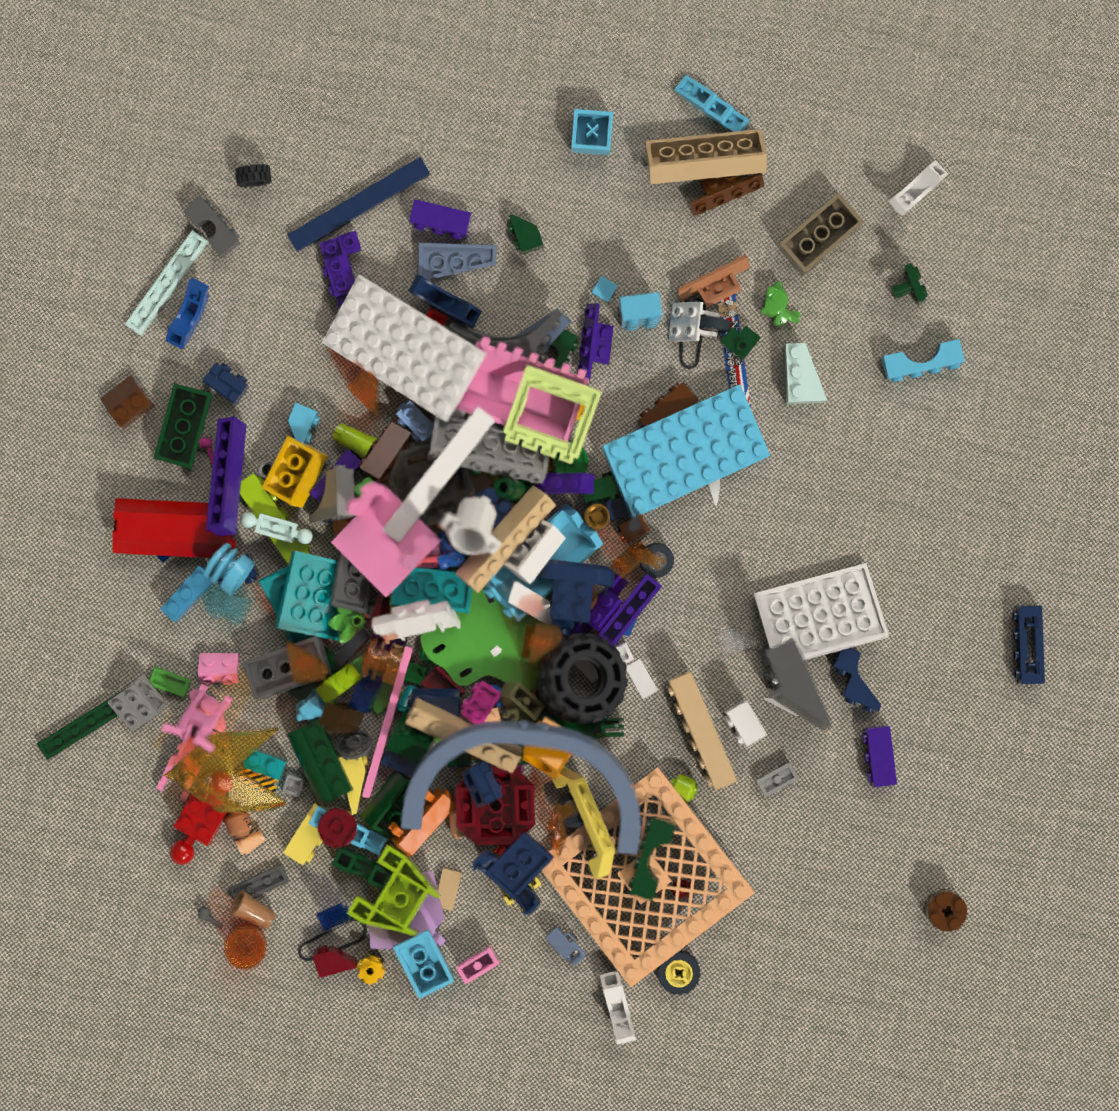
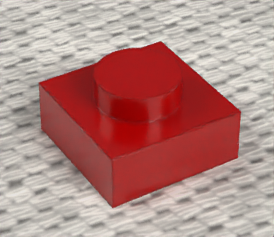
M432 307L427 314L429 318L444 326L448 315Z

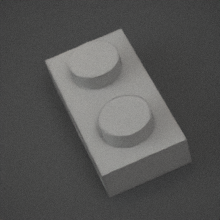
M789 761L755 781L766 798L797 781L799 777Z

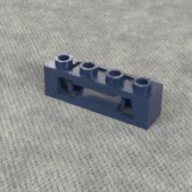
M1042 605L1015 606V610L1012 611V620L1015 622L1016 630H1013V641H1016V649H1014L1013 656L1014 661H1017L1014 678L1018 684H1045ZM1034 626V629H1031L1032 660H1035V663H1026L1028 661L1027 629H1024V627Z

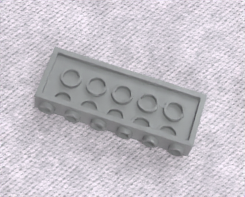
M435 416L428 460L435 462L467 420L451 417L449 422H445ZM491 425L459 466L475 471L489 472L494 475L508 476L513 479L527 480L532 483H543L547 474L549 456L540 453L542 448L540 445H538L537 451L521 447L523 442L521 438L518 445L504 441L506 433L503 432L504 428Z

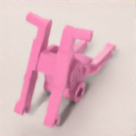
M201 684L196 696L180 718L178 726L164 723L162 731L177 734L183 742L179 743L177 747L179 752L170 757L156 789L163 792L175 764L191 770L190 777L180 797V800L183 802H187L200 772L201 764L199 760L203 755L202 750L206 749L211 753L215 748L212 743L217 732L213 731V729L221 720L226 709H229L233 700L232 697L226 695L213 716L198 711L197 707L209 688Z

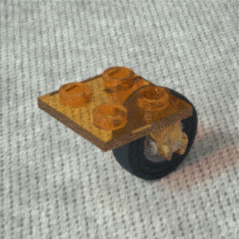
M638 542L632 544L623 556L617 557L610 567L622 579L638 564L645 574L653 578H661L667 575L673 568L674 556L670 548L662 543H651L644 546Z
M571 793L563 795L558 800L554 811H551V819L548 820L549 831H552L553 834L551 839L552 849L556 850L557 856H561L567 840L564 826L577 828L584 825Z

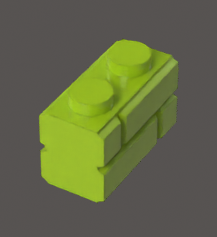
M349 663L316 689V692L325 703L332 702L357 683L361 676L352 664Z

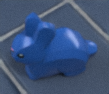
M440 532L438 534L441 540L439 547L440 552L443 554L437 558L440 569L444 570L449 566H462L466 562L465 557L470 554L458 552L455 547L452 549L450 547L451 544L446 543L447 540L444 538L445 532Z

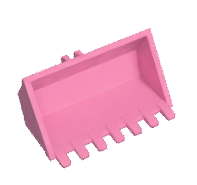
M483 337L481 342L476 341L475 346L487 354L456 409L473 414L477 407H479L495 419L494 422L506 425L527 365L586 386L589 381L588 378H585L587 371L579 369L576 375L569 372L570 365L563 364L562 368L558 369L553 367L555 362L553 359L547 358L546 363L543 364L537 362L539 355L531 353L528 359L521 356L523 350L516 347L514 352L510 353L505 351V343L499 342L498 347L495 348L489 345L490 338ZM530 387L527 393L528 398L517 424L569 441L581 404Z

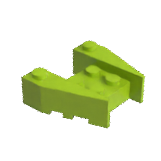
M387 845L378 863L393 871V875L375 904L363 896H357L347 914L363 924L415 936L419 934V931L411 927L410 924L428 894L436 899L440 898L441 894L408 855L392 845Z

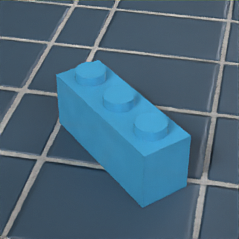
M199 565L160 608L173 622H179L213 584L211 582L213 575L209 579L203 576L205 567Z

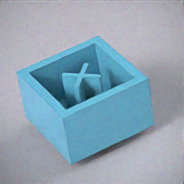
M574 109L571 153L610 156L613 112Z

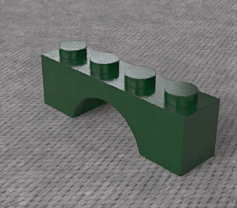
M656 816L652 820H648L645 829L648 835L646 839H642L639 849L642 850L641 858L637 857L634 869L637 871L635 877L631 876L628 888H631L630 894L653 901L660 879L651 870L650 856L657 847L671 843L677 823Z

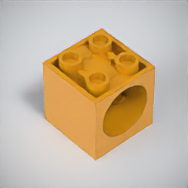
M546 717L542 721L550 726L561 727ZM523 745L522 750L525 762L555 780L572 755L570 752L559 749Z

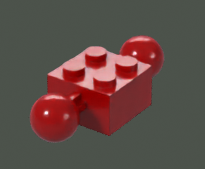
M217 772L211 776L208 782L210 790L208 796L198 791L193 792L173 826L186 834L183 840L176 841L170 848L169 855L175 864L186 865L192 861L195 855L193 844L196 840L206 846L212 843L230 811L228 808L217 803L220 797L227 796L233 789V779L229 774Z

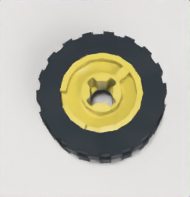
M678 951L657 967V976L661 986L667 992H671V994H688L699 983L701 976L699 964L695 957L687 951ZM676 969L682 970V974L680 976H677L675 974Z

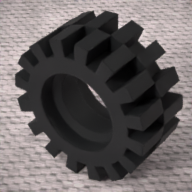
M252 164L235 169L236 182L239 187H260V185L264 186L272 182L269 165Z

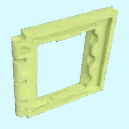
M527 365L503 431L506 433L504 441L518 445L521 438L523 439L521 447L537 451L538 445L542 446L541 454L555 458L557 452H560L558 460L572 464L573 459H578L602 391ZM530 387L586 406L578 422L573 443L517 424L528 398L527 393Z

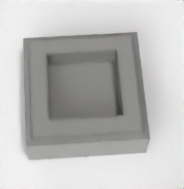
M287 773L281 792L300 798L306 778Z

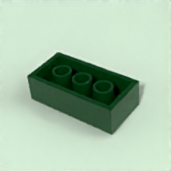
M174 383L153 459L193 469L211 404L212 393Z

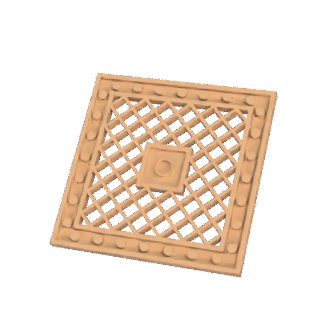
M659 767L636 783L634 787L637 792L639 806L645 802L644 812H640V815L643 816L642 826H640V829H642L641 839H639L640 845L642 839H644L647 816L671 819L682 830L674 831V834L683 835L682 845L671 843L661 845L667 847L666 857L656 856L657 848L653 850V854L651 853L650 856L651 870L660 879L656 893L662 889L661 898L654 897L653 901L661 902L660 912L649 911L651 900L624 893V885L628 888L631 876L635 877L637 871L634 869L636 859L627 865L628 856L641 858L642 850H639L637 854L619 853L618 850H615L614 854L625 855L624 864L619 865L612 862L608 877L599 878V880L607 881V890L596 889L597 879L595 880L591 874H584L585 864H588L587 861H589L586 860L587 850L596 851L594 847L589 846L592 841L585 824L549 851L554 856V859L542 870L630 987L646 977L755 893ZM653 795H655V797H656L658 800L649 799V798H651ZM617 799L600 811L607 831L614 826L613 836L610 835V838L613 839L614 847L616 840H618L617 828L620 826L618 822L621 821ZM648 802L659 804L657 814L647 813ZM662 806L666 809L669 815L661 814ZM686 837L694 847L685 846ZM671 848L681 849L680 859L670 858ZM684 849L695 851L694 861L683 859ZM583 850V859L573 858ZM698 852L706 862L697 861ZM657 860L666 861L665 870ZM669 861L679 863L678 873L668 871ZM568 862V868L566 869L564 864ZM572 862L582 863L581 873L571 872ZM683 863L693 865L692 875L682 873ZM696 865L707 866L706 877L695 875ZM613 868L622 869L617 873L620 878L612 877ZM710 868L718 878L709 877ZM669 875L678 877L677 886L668 885L672 881ZM572 876L580 877L579 885ZM584 877L594 879L593 889L583 887ZM681 877L692 878L691 888L680 887ZM695 879L705 880L704 890L694 889ZM611 881L621 883L620 892L610 891ZM709 881L719 882L718 892L707 891ZM722 883H723V885H724L727 889H725V890L721 893V891H722ZM666 889L676 890L675 900L665 899ZM584 891H585V892H592V899H591V901H590V899L587 897V895L584 893ZM679 891L690 892L689 902L678 901ZM596 893L606 894L605 904L595 903ZM693 893L704 894L703 904L692 903ZM609 895L620 896L619 906L608 905ZM707 895L716 896L706 904ZM623 897L633 898L632 908L622 907ZM636 900L640 905L647 901L646 910L636 909ZM664 903L675 904L673 914L663 913ZM678 905L688 906L687 916L677 915ZM596 907L604 908L603 916L600 914ZM691 907L701 908L692 916H690ZM608 909L618 910L617 920L607 919ZM621 911L632 912L631 922L620 920ZM635 913L645 914L644 924L634 922ZM649 915L659 916L658 926L648 924ZM662 916L673 918L672 928L661 926ZM676 918L685 920L675 928ZM608 923L616 924L615 932ZM620 925L630 926L629 936L619 934ZM633 926L644 928L643 938L632 936ZM647 928L657 930L656 939L646 938ZM661 930L669 931L667 935L660 939ZM620 939L628 940L627 948ZM632 940L642 942L641 951L631 950ZM645 942L655 943L644 952ZM632 954L639 956L637 958H634Z

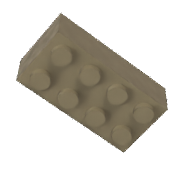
M837 193L780 242L778 249L803 276L855 232L864 221L846 200Z

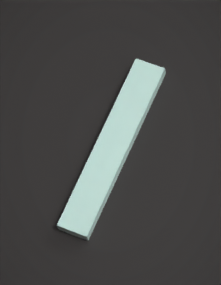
M191 230L125 323L126 326L140 336L143 335L208 244L206 239Z

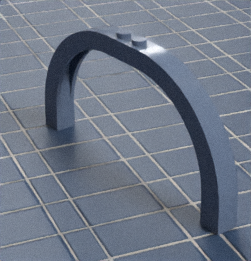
M525 720L517 722L489 721L464 727L440 740L426 753L415 768L406 791L401 828L421 830L425 797L432 780L446 763L460 753L480 745L492 743H511L567 751L591 763L610 783L617 797L621 813L618 852L638 853L641 825L637 792L629 774L620 761L602 744L582 733L567 728L550 726L544 722L532 724Z

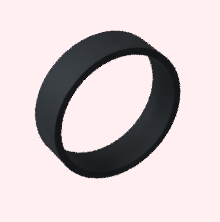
M362 628L333 657V660L342 667L365 645L371 636Z

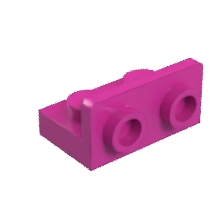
M482 680L480 684L476 682L472 688L473 696L471 699H466L460 707L463 710L461 715L475 724L485 721L502 694Z

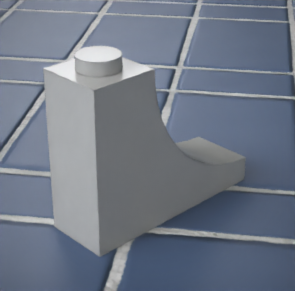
M344 465L334 466V469L326 471L324 496L318 509L312 515H309V523L328 524L355 516L346 511L349 500L354 499L353 469H346Z

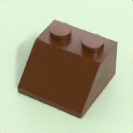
M131 375L100 399L108 413L120 428L123 429L129 427L155 406Z

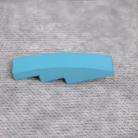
M687 75L683 77L674 89L686 101L730 132L744 131L750 123L747 117L717 97L716 93Z
M317 806L309 825L318 828L321 816L328 810ZM357 823V833L351 844L359 848L363 847L379 855L388 837Z

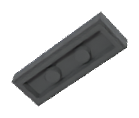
M281 863L229 887L228 890L233 900L242 890L255 898L289 882L290 879Z

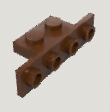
M762 173L753 174L744 179L741 175L701 180L700 183L706 195L690 201L692 214L696 216L705 213L710 209L764 187Z

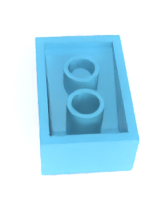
M429 929L393 946L419 999L454 982V975Z

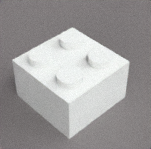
M743 699L724 711L726 716L723 718L730 728L734 727L736 732L733 734L739 744H744L748 747L767 735L747 700Z

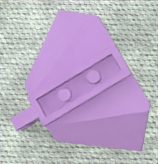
M433 871L422 872L437 889ZM428 894L410 926L418 930L419 934L429 929L436 943L442 946L446 939L435 931L445 919L440 898L436 899ZM369 925L371 949H393V946L414 936Z

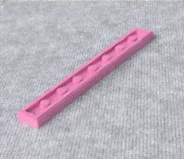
M406 645L362 797L369 798L371 795L413 650L412 646Z

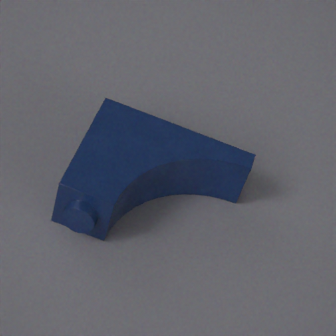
M413 688L412 694L408 695V707H412L417 697L460 718V689Z

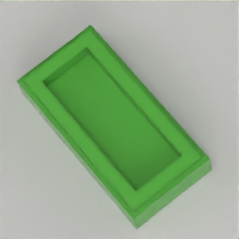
M154 666L149 679L155 688L185 698L191 683L189 678Z

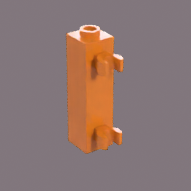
M437 787L433 793L428 789L425 797L426 801L424 802L421 830L401 828L394 821L389 825L388 828L395 835L392 841L396 847L411 857L456 807V802L453 800L455 796L447 789L443 791Z

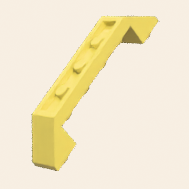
M564 767L557 779L552 778L556 789L568 786L570 789V793L574 798L593 847L598 855L587 861L591 873L596 880L610 874L615 847L585 777Z

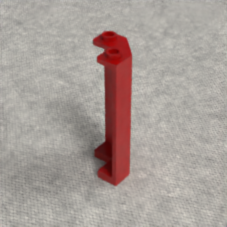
M115 498L113 513L114 531L112 532L113 553L211 558L226 543L232 546L230 552L236 549V540L233 539V535L218 536L206 529L209 503Z

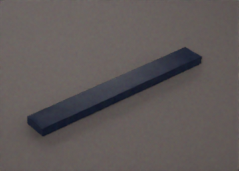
M419 157L289 233L288 237L296 251L299 252L431 174L422 158Z

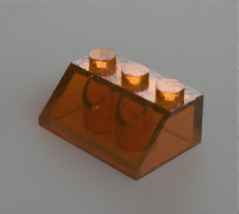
M527 623L521 661L534 663L555 648L561 640L559 626Z

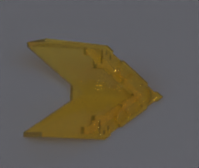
M278 727L212 733L206 738L208 742L215 746L211 753L198 745L181 759L173 769L163 775L179 783L178 786L202 802L206 801L212 805L213 809L217 812L271 811L286 805V800L246 775L244 770V760L279 731Z

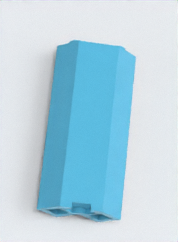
M565 504L546 521L554 525L565 537V540L550 558L552 560L583 563L603 545L596 531L587 526L578 512L568 504ZM502 566L484 586L485 589L483 591L489 598L493 597L503 608L502 612L509 619L513 617L519 622L528 613L508 602L514 582L520 583L545 598L553 591L555 580H539L535 578L529 584L517 578Z

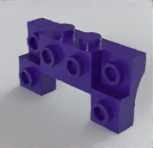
M356 230L319 243L325 266H322L325 277L330 278L331 284L328 285L331 296L335 295L339 310L355 282L348 255L362 251Z

